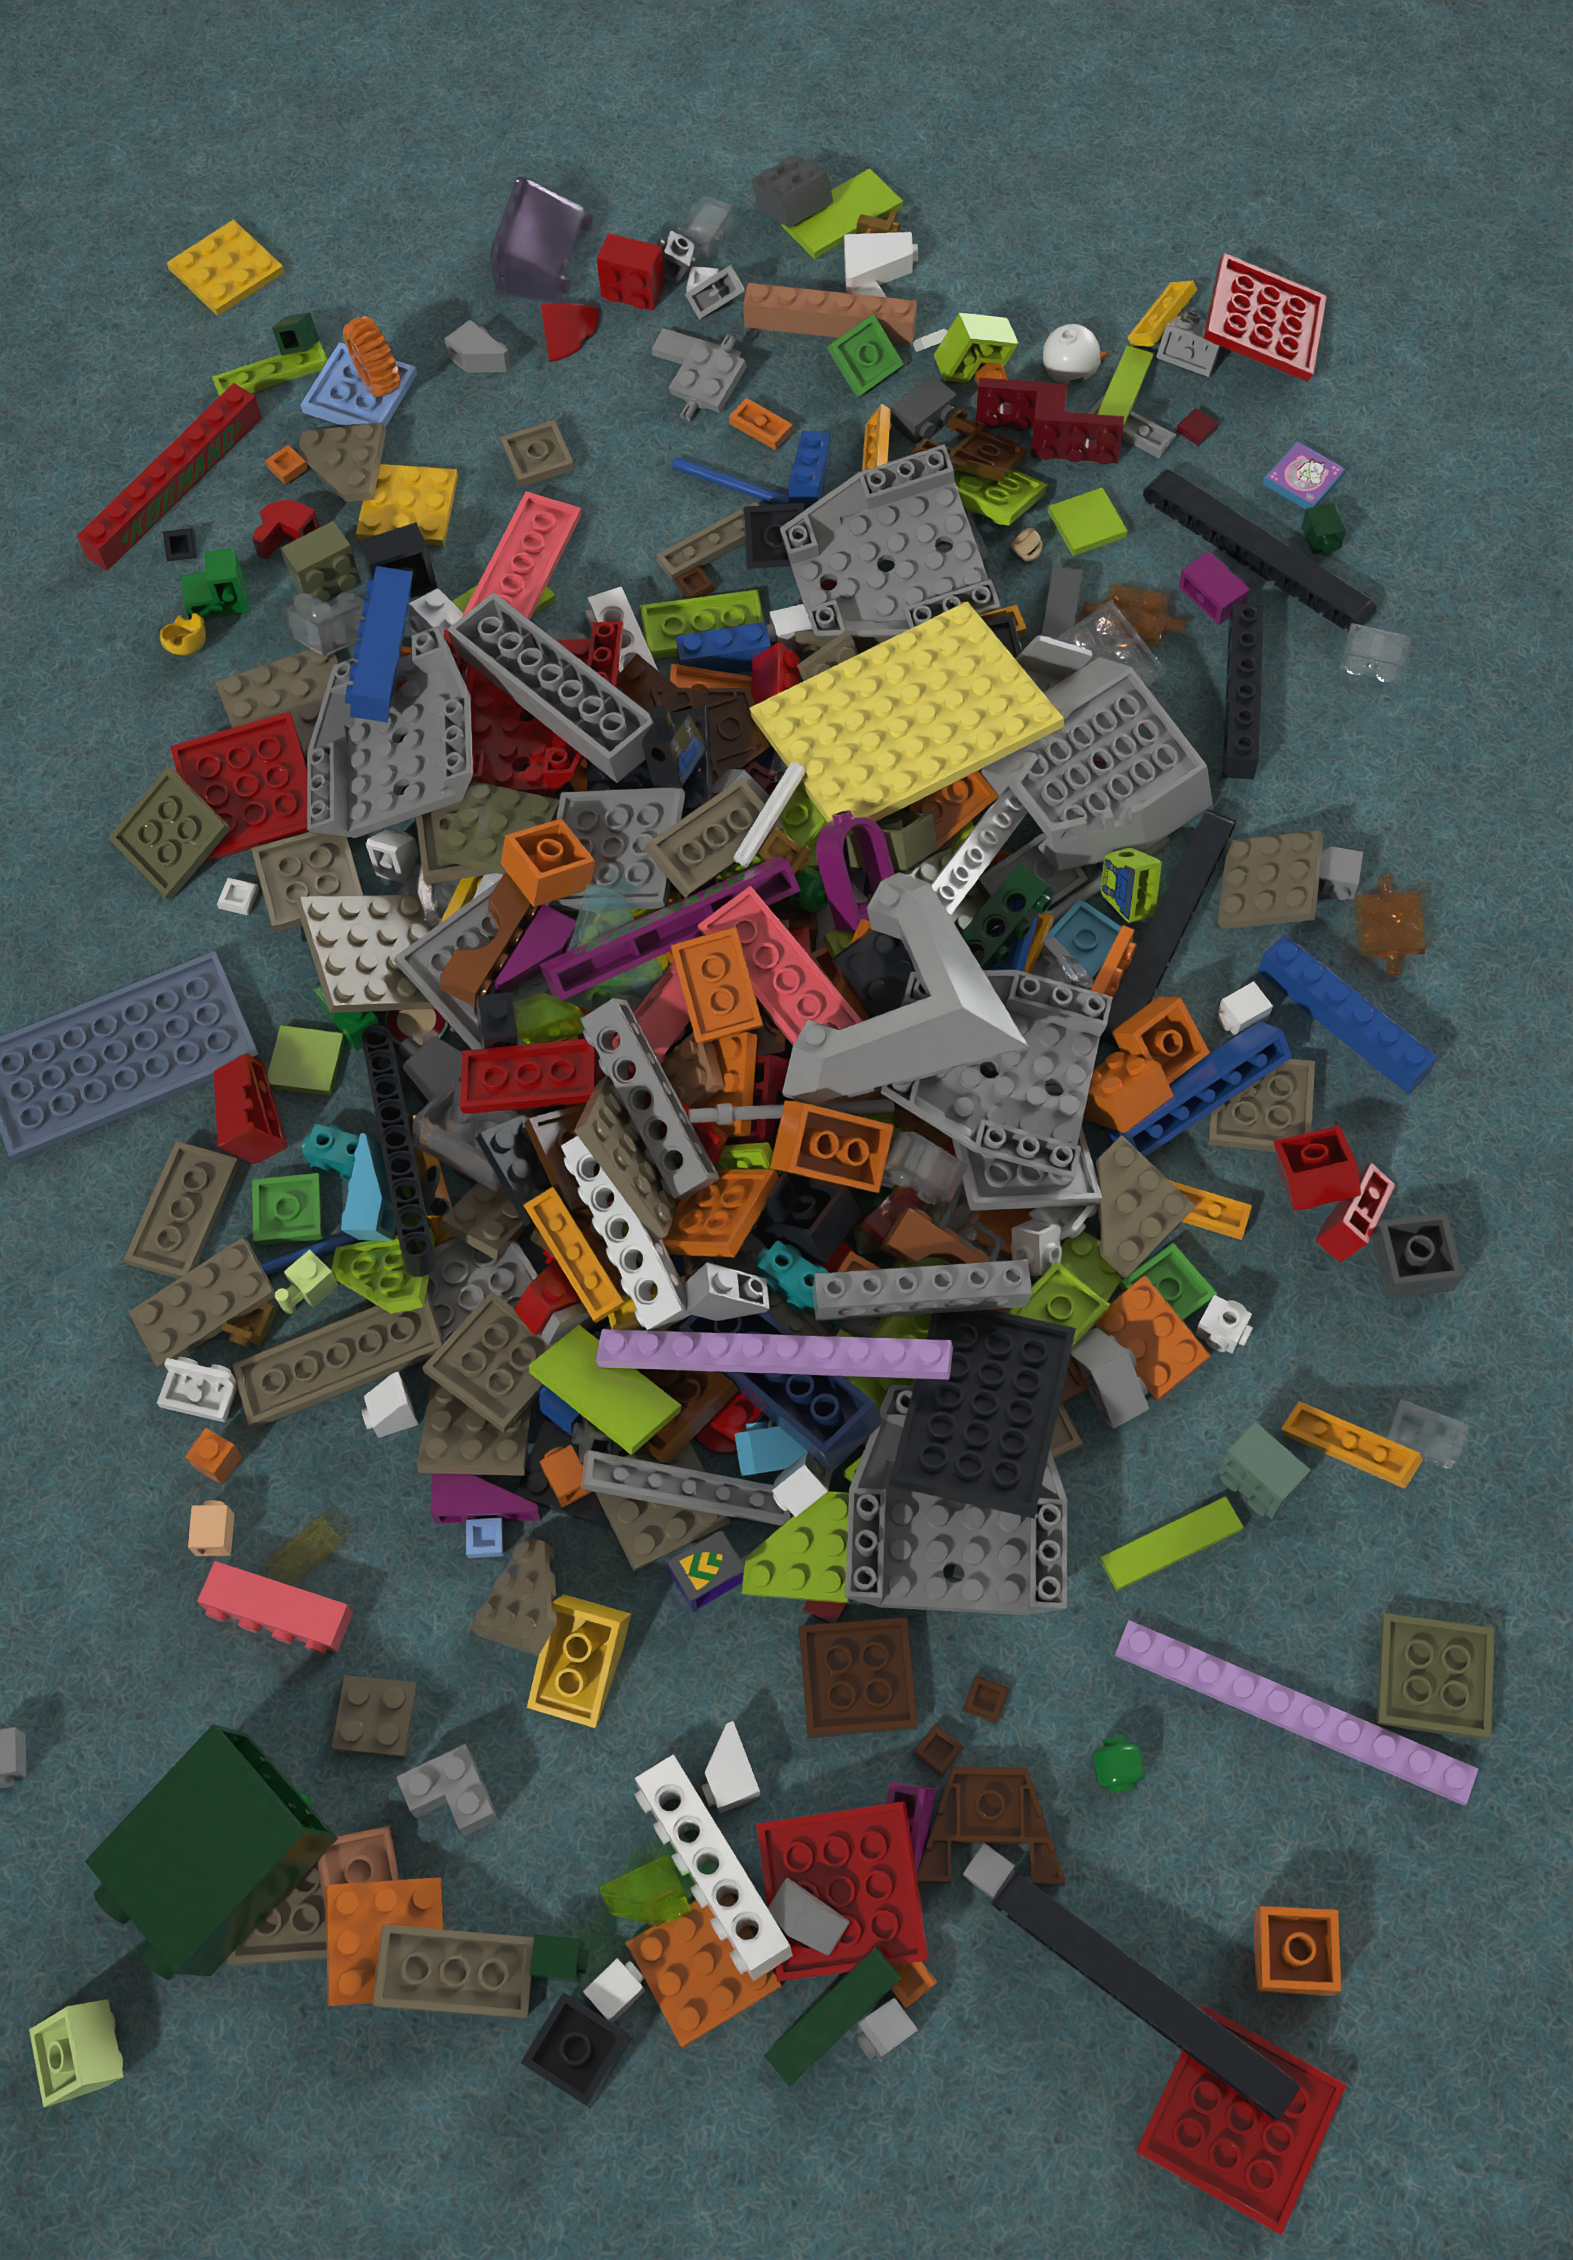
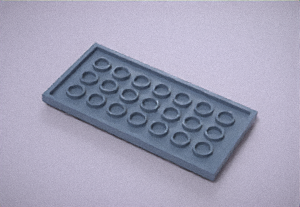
M216 951L0 1037V1134L12 1162L214 1080V1070L244 1054H248L261 1061V1057Z

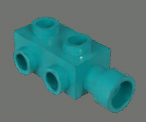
M315 1124L311 1134H308L303 1141L302 1153L307 1162L310 1163L309 1167L313 1171L327 1175L329 1170L339 1172L341 1178L349 1182L355 1162V1154H350V1151H355L358 1146L360 1133L353 1135L346 1133L345 1130L336 1125L325 1127Z
M777 1240L771 1249L763 1248L754 1261V1264L757 1266L755 1275L767 1278L768 1293L774 1294L778 1292L787 1299L785 1301L786 1305L793 1312L803 1314L805 1311L812 1315L815 1312L812 1287L805 1284L804 1280L813 1285L815 1274L829 1272L824 1267L818 1264L813 1265L805 1260L799 1250L792 1245H784ZM776 1260L782 1263L784 1266H779L776 1263ZM831 1320L830 1322L838 1327L843 1320Z

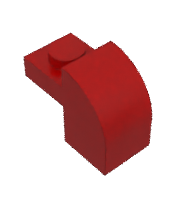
M281 500L273 502L259 512L263 525L256 529L252 540L257 555L268 560L284 539L293 542L320 528L314 509L296 501Z

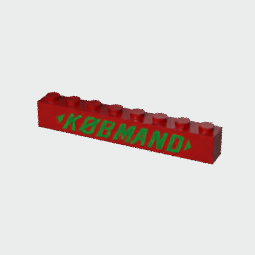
M235 383L219 396L77 535L85 556L108 571L262 419L256 396Z

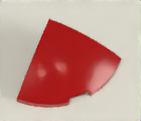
M574 303L540 304L549 362L558 361L573 355L581 349L580 343L588 335L589 338L593 337L598 325V308Z

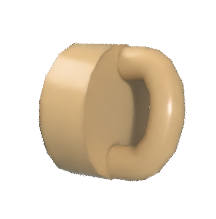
M1028 528L1016 536L1011 544V549L1025 562H1032L1040 556L1043 544L1036 530Z

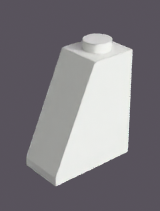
M912 232L844 234L846 293L850 294V290L876 281L878 285H882L912 273L913 262H918V244H912Z

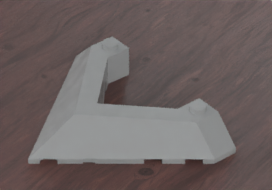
M902 873L892 875L880 882L867 907L872 930L902 940L928 998L841 1030H836L808 1019L792 1048L782 1093L783 1096L799 1102L820 1106L828 1104L827 1100L847 1095L850 1098L873 1092L875 1087L895 1083L896 1086L952 1071V1068L962 1065L968 1067L994 1060L996 1055L1016 1051L1017 1054L1030 1050L1021 1032L929 882Z

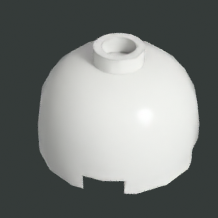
M1078 324L1063 325L1056 328L1047 338L1043 346V364L1047 374L1056 382L1070 384V380H1077L1082 377L1084 380H1087L1097 371L1100 365V347L1094 334L1084 326Z

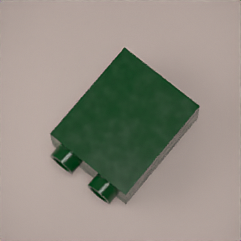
M212 1724L85 1860V1863L102 1883L93 1893L98 1905L111 1918L120 1923L126 1924L132 1920L145 1936L146 1940L138 1947V1953L153 1972L167 1980H171L176 1974L212 1976L338 1838L247 1733Z

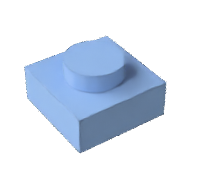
M502 1518L466 1520V1555L468 1558L504 1556Z

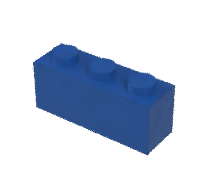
M819 431L801 432L789 480L788 504L804 503L805 511L822 498L830 464L831 434Z
M766 622L675 636L679 665L733 674L752 671V658L771 647Z

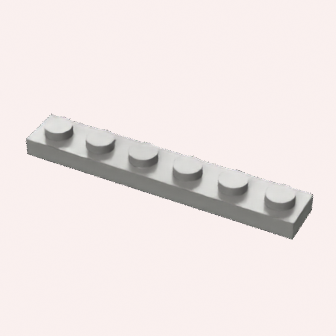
M590 1450L584 1455L581 1489L778 1526L784 1525L791 1515L789 1510H782L775 1502L772 1491L774 1485Z

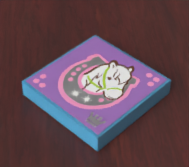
M1296 441L1264 477L1263 485L1306 509L1318 506L1344 477L1346 469Z

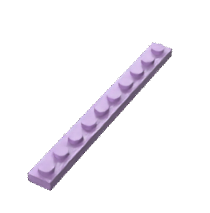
M602 1329L596 1362L599 1367L949 1380L953 1345L951 1340Z
M1128 1620L1114 1656L1465 1806L1467 1804L1478 1768Z

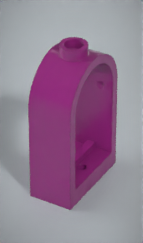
M845 810L832 815L833 820L823 827L816 845L817 861L836 931L856 930L861 919L869 921L867 907L871 899L859 905L856 904L844 860L843 844L850 829L858 838L873 896L882 880L895 875L886 839L879 825L866 817L853 818L851 810Z

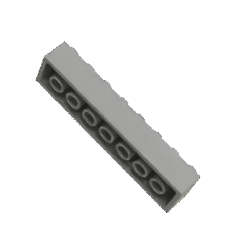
M494 592L447 629L457 655L616 783L646 759L642 740L653 724L650 714Z

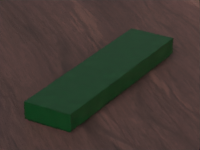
M876 1947L764 2055L765 2058L790 2087L903 1978L902 1975Z

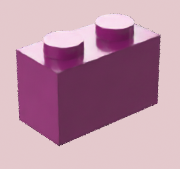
M1209 551L1182 569L1178 586L1218 625L1230 618L1233 603H1247L1250 590L1242 579L1237 578L1227 569L1222 560L1217 559Z

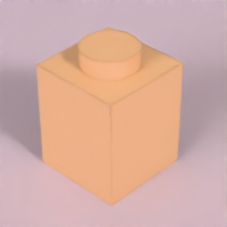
M216 1500L204 1501L203 1505H192L188 1548L195 1556H231L235 1514L228 1505Z

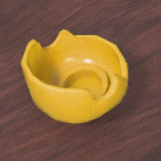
M193 613L192 619H185L178 615L173 624H168L160 630L161 645L169 653L178 656H190L197 653L206 643L204 619L198 613Z

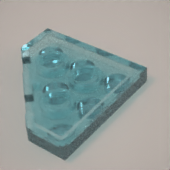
M587 883L568 951L636 921L622 892ZM654 958L597 984L593 988L614 994L635 995L644 1000L665 971L660 962Z

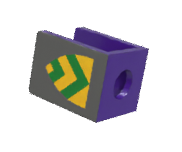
M723 1531L714 1533L667 1561L670 1575L692 1612L743 1583L744 1565Z

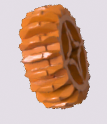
M367 316L355 318L343 327V338L346 342L348 354L362 382H364L370 393H373L376 397L392 393L400 386V375L391 349L384 339L382 332L378 329L377 324Z

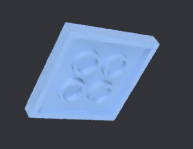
M339 342L302 401V412L342 426L383 423L386 428L417 376L416 367L395 360L400 375V386L386 396L376 397L373 393H370L364 382H362L348 354L346 345Z

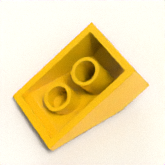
M563 1594L551 1602L552 1610L557 1613V1625L539 1654L527 1708L596 1728L623 1651L631 1613Z

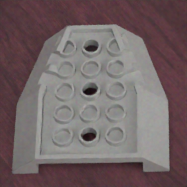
M945 444L858 472L780 528L790 565L815 638L837 637L843 632L851 634L852 637H895L968 601L978 615L1001 608L992 579L987 577L954 479V470ZM942 541H948L953 545V548L947 553H941L936 549V546ZM884 560H891L895 563V567L888 572L881 571L878 568L879 564ZM826 579H834L837 581V586L833 590L827 591L821 588V583Z
M436 626L412 635V654L399 658L388 723L350 717L351 704L345 703L347 684L353 685V681H349L351 663H357L358 660L352 658L333 665L307 751V830L312 833L357 838L463 801L473 776L471 700L469 691L441 629ZM403 735H405V737L403 738V741H402L401 743H399L401 737H402ZM409 785V786L405 789L404 794L400 795L402 789H403L405 786Z
M1102 657L1095 659L1043 692L1064 717L1065 727L984 767L980 771L999 796L1011 789L1047 836L1038 848L1056 872L1103 862L1107 853L1126 848H1134L1145 852L1213 805L1208 768L1205 762L1133 668ZM1138 728L1146 729L1150 733L1151 739L1142 738ZM1093 757L1102 759L1106 769L1096 767ZM1048 787H1052L1059 792V800L1052 799L1048 795Z
M983 970L1030 1050L1017 1054L1016 1051L996 1055L994 1060L968 1067L962 1065L952 1068V1071L896 1086L895 1083L881 1086V1093L973 1152L1074 1179L1081 1146L1077 1144L1100 1036L1107 1026L1113 997L1019 970ZM916 972L910 973L900 1008L928 998ZM984 1065L993 1067L996 1070L997 1076L995 1078L984 1077L980 1072V1067ZM1049 1083L1058 1085L1062 1095L1057 1097L1051 1096L1047 1093L1045 1085Z
M889 1385L879 1411L883 1423L870 1435L849 1488L845 1597L884 1608L1029 1615L1066 1610L1067 1497L1051 1449L1048 1455L1035 1519L965 1503V1507L962 1510L952 1511L946 1506L945 1498L889 1486L891 1472L914 1386ZM951 1564L957 1565L963 1571V1579L957 1583L949 1582L944 1577L943 1569Z

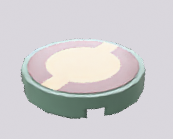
M436 1009L386 1011L384 1021L385 1026L391 1032L393 1044L398 1047L409 1037L421 1047L433 1036L441 1040L443 1037L445 1039L449 1033L450 1025Z

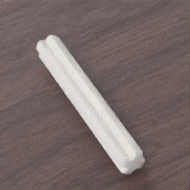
M792 762L736 851L734 855L735 862L747 867L753 860L806 772L805 768L797 762Z

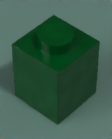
M310 312L286 316L272 327L281 356L306 352L319 341Z
M1335 503L1306 508L1301 527L1312 554L1321 552L1329 554L1340 549L1346 529Z
M535 1934L529 1975L536 1979L579 1983L580 1973L586 1974L589 1950L583 1949L581 1939Z

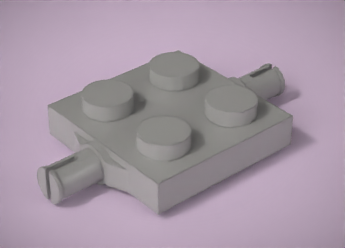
M726 334L719 348H712L699 342L694 343L669 386L671 395L682 398L687 402L680 413L682 419L690 422L697 408L710 409L721 413L747 368L744 359L730 354L731 349L736 343V339L733 336Z

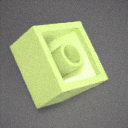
M108 1999L67 2006L29 2029L43 2108L105 2088L124 2077L122 2071L123 2058L118 2050L114 2031L115 2018L110 2010Z

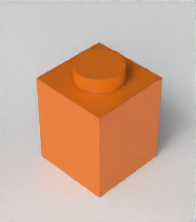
M207 1428L203 1430L185 1456L194 1469L222 1486L243 1457L233 1443Z
M572 1445L565 1448L562 1446L556 1447L545 1454V1459L539 1461L543 1473L562 1508L593 1492L581 1489L583 1466L579 1462V1458Z

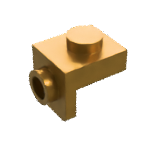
M892 210L887 221L860 214L857 220V234L900 232L901 224L897 223L898 211Z
M775 827L765 838L756 856L763 862L776 856L789 860L794 874L798 876L809 863L807 856L811 849L807 846L800 847Z
M265 1303L232 1325L223 1323L221 1330L231 1335L229 1341L248 1348L250 1342L263 1346L278 1308L272 1304Z

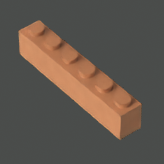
M748 283L743 303L744 327L839 338L874 314L891 343L912 345L916 327L917 301Z

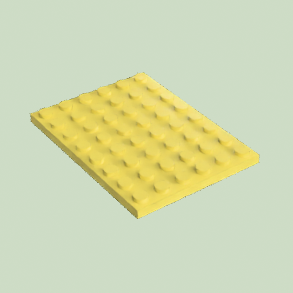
M968 601L749 708L752 719L786 766L789 767L792 762H797L805 768L806 772L799 783L827 822L833 820V814L845 810H851L853 818L866 817L876 822L1065 727L1064 717ZM850 829L846 836L854 832Z

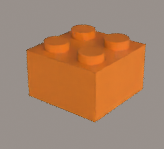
M560 818L505 835L501 865L532 906L536 907L590 889L595 860L563 819Z
M1157 997L1111 1032L1121 1052L1160 1063L1169 1084L1210 1053L1181 997Z
M1120 1051L1109 1055L1104 1063L1093 1070L1083 1115L1084 1120L1123 1133L1128 1132L1174 1096L1161 1064Z
M1260 1906L1253 1912L1256 1992L1334 1996L1341 1992L1338 1910Z

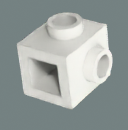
M1032 1219L1012 1228V1261L1028 1260L1029 1272L1032 1276L1044 1275L1056 1261L1061 1264L1060 1225Z
M1214 1295L1199 1322L1195 1335L1205 1340L1214 1350L1220 1352L1227 1351L1233 1354L1237 1344L1242 1346L1246 1344L1253 1330V1327L1248 1325L1252 1313L1246 1311V1308L1236 1301H1226Z

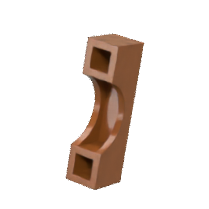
M503 874L489 897L488 913L491 914L498 926V932L494 939L478 949H456L440 975L441 990L473 1007L476 1006L478 996L489 995L494 984L492 978L496 972L501 973L510 958L508 952L511 947H517L526 930L523 928L527 921H533L541 908V905L532 906L509 874Z
M909 1208L900 1213L879 1247L907 1267L924 1258H940L952 1265L989 1262V1256L974 1247L968 1248L959 1242L961 1238L956 1233L946 1228L941 1230L931 1223L932 1219L929 1215L919 1209L911 1210ZM1012 1308L989 1309V1310H994V1311H999V1312H1003V1313H1008V1314H1009V1312H1010V1310H1011Z

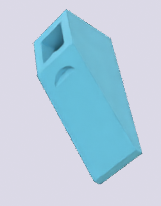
M360 1133L358 1146L355 1149L352 1177L348 1183L349 1192L346 1207L342 1214L341 1230L358 1240L393 1241L396 1222L382 1147L373 1138L365 1133Z
M767 1421L746 1424V1432L735 1433L741 1476L787 1469L808 1452L779 1426L768 1428Z

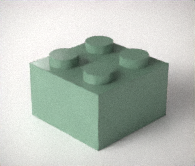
M1257 1422L1227 1451L1218 1470L1222 1475L1220 1477L1222 1482L1234 1492L1239 1490L1249 1499L1247 1501L1249 1506L1261 1516L1266 1514L1271 1520L1300 1490L1311 1471Z

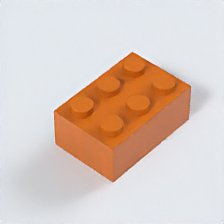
M785 1100L770 1168L879 1193L894 1125L807 1103Z

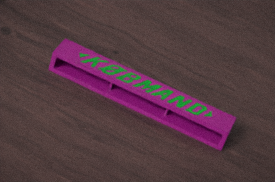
M776 856L540 964L552 995L563 1001L671 951L670 945L703 936L698 930L697 925L750 885L767 906L799 892L800 888L789 860Z

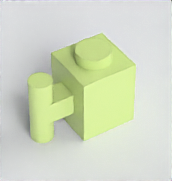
M309 1249L284 1271L291 1286L287 1289H278L275 1292V1298L283 1312L291 1315L296 1311V1305L303 1298L314 1308L337 1288L339 1284L332 1271Z

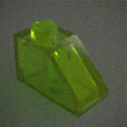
M544 992L529 995L524 999L513 1002L517 1035L525 1045L562 1041L583 1033L585 1029L580 1020L585 1015L578 1006L566 1001H560L558 998Z
M668 1854L598 1886L611 1915L657 1927L691 1911Z

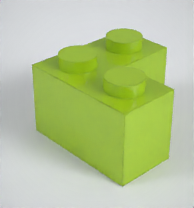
M959 313L936 350L934 358L944 381L966 383L971 380L981 362L1005 365L1019 343L1008 318Z

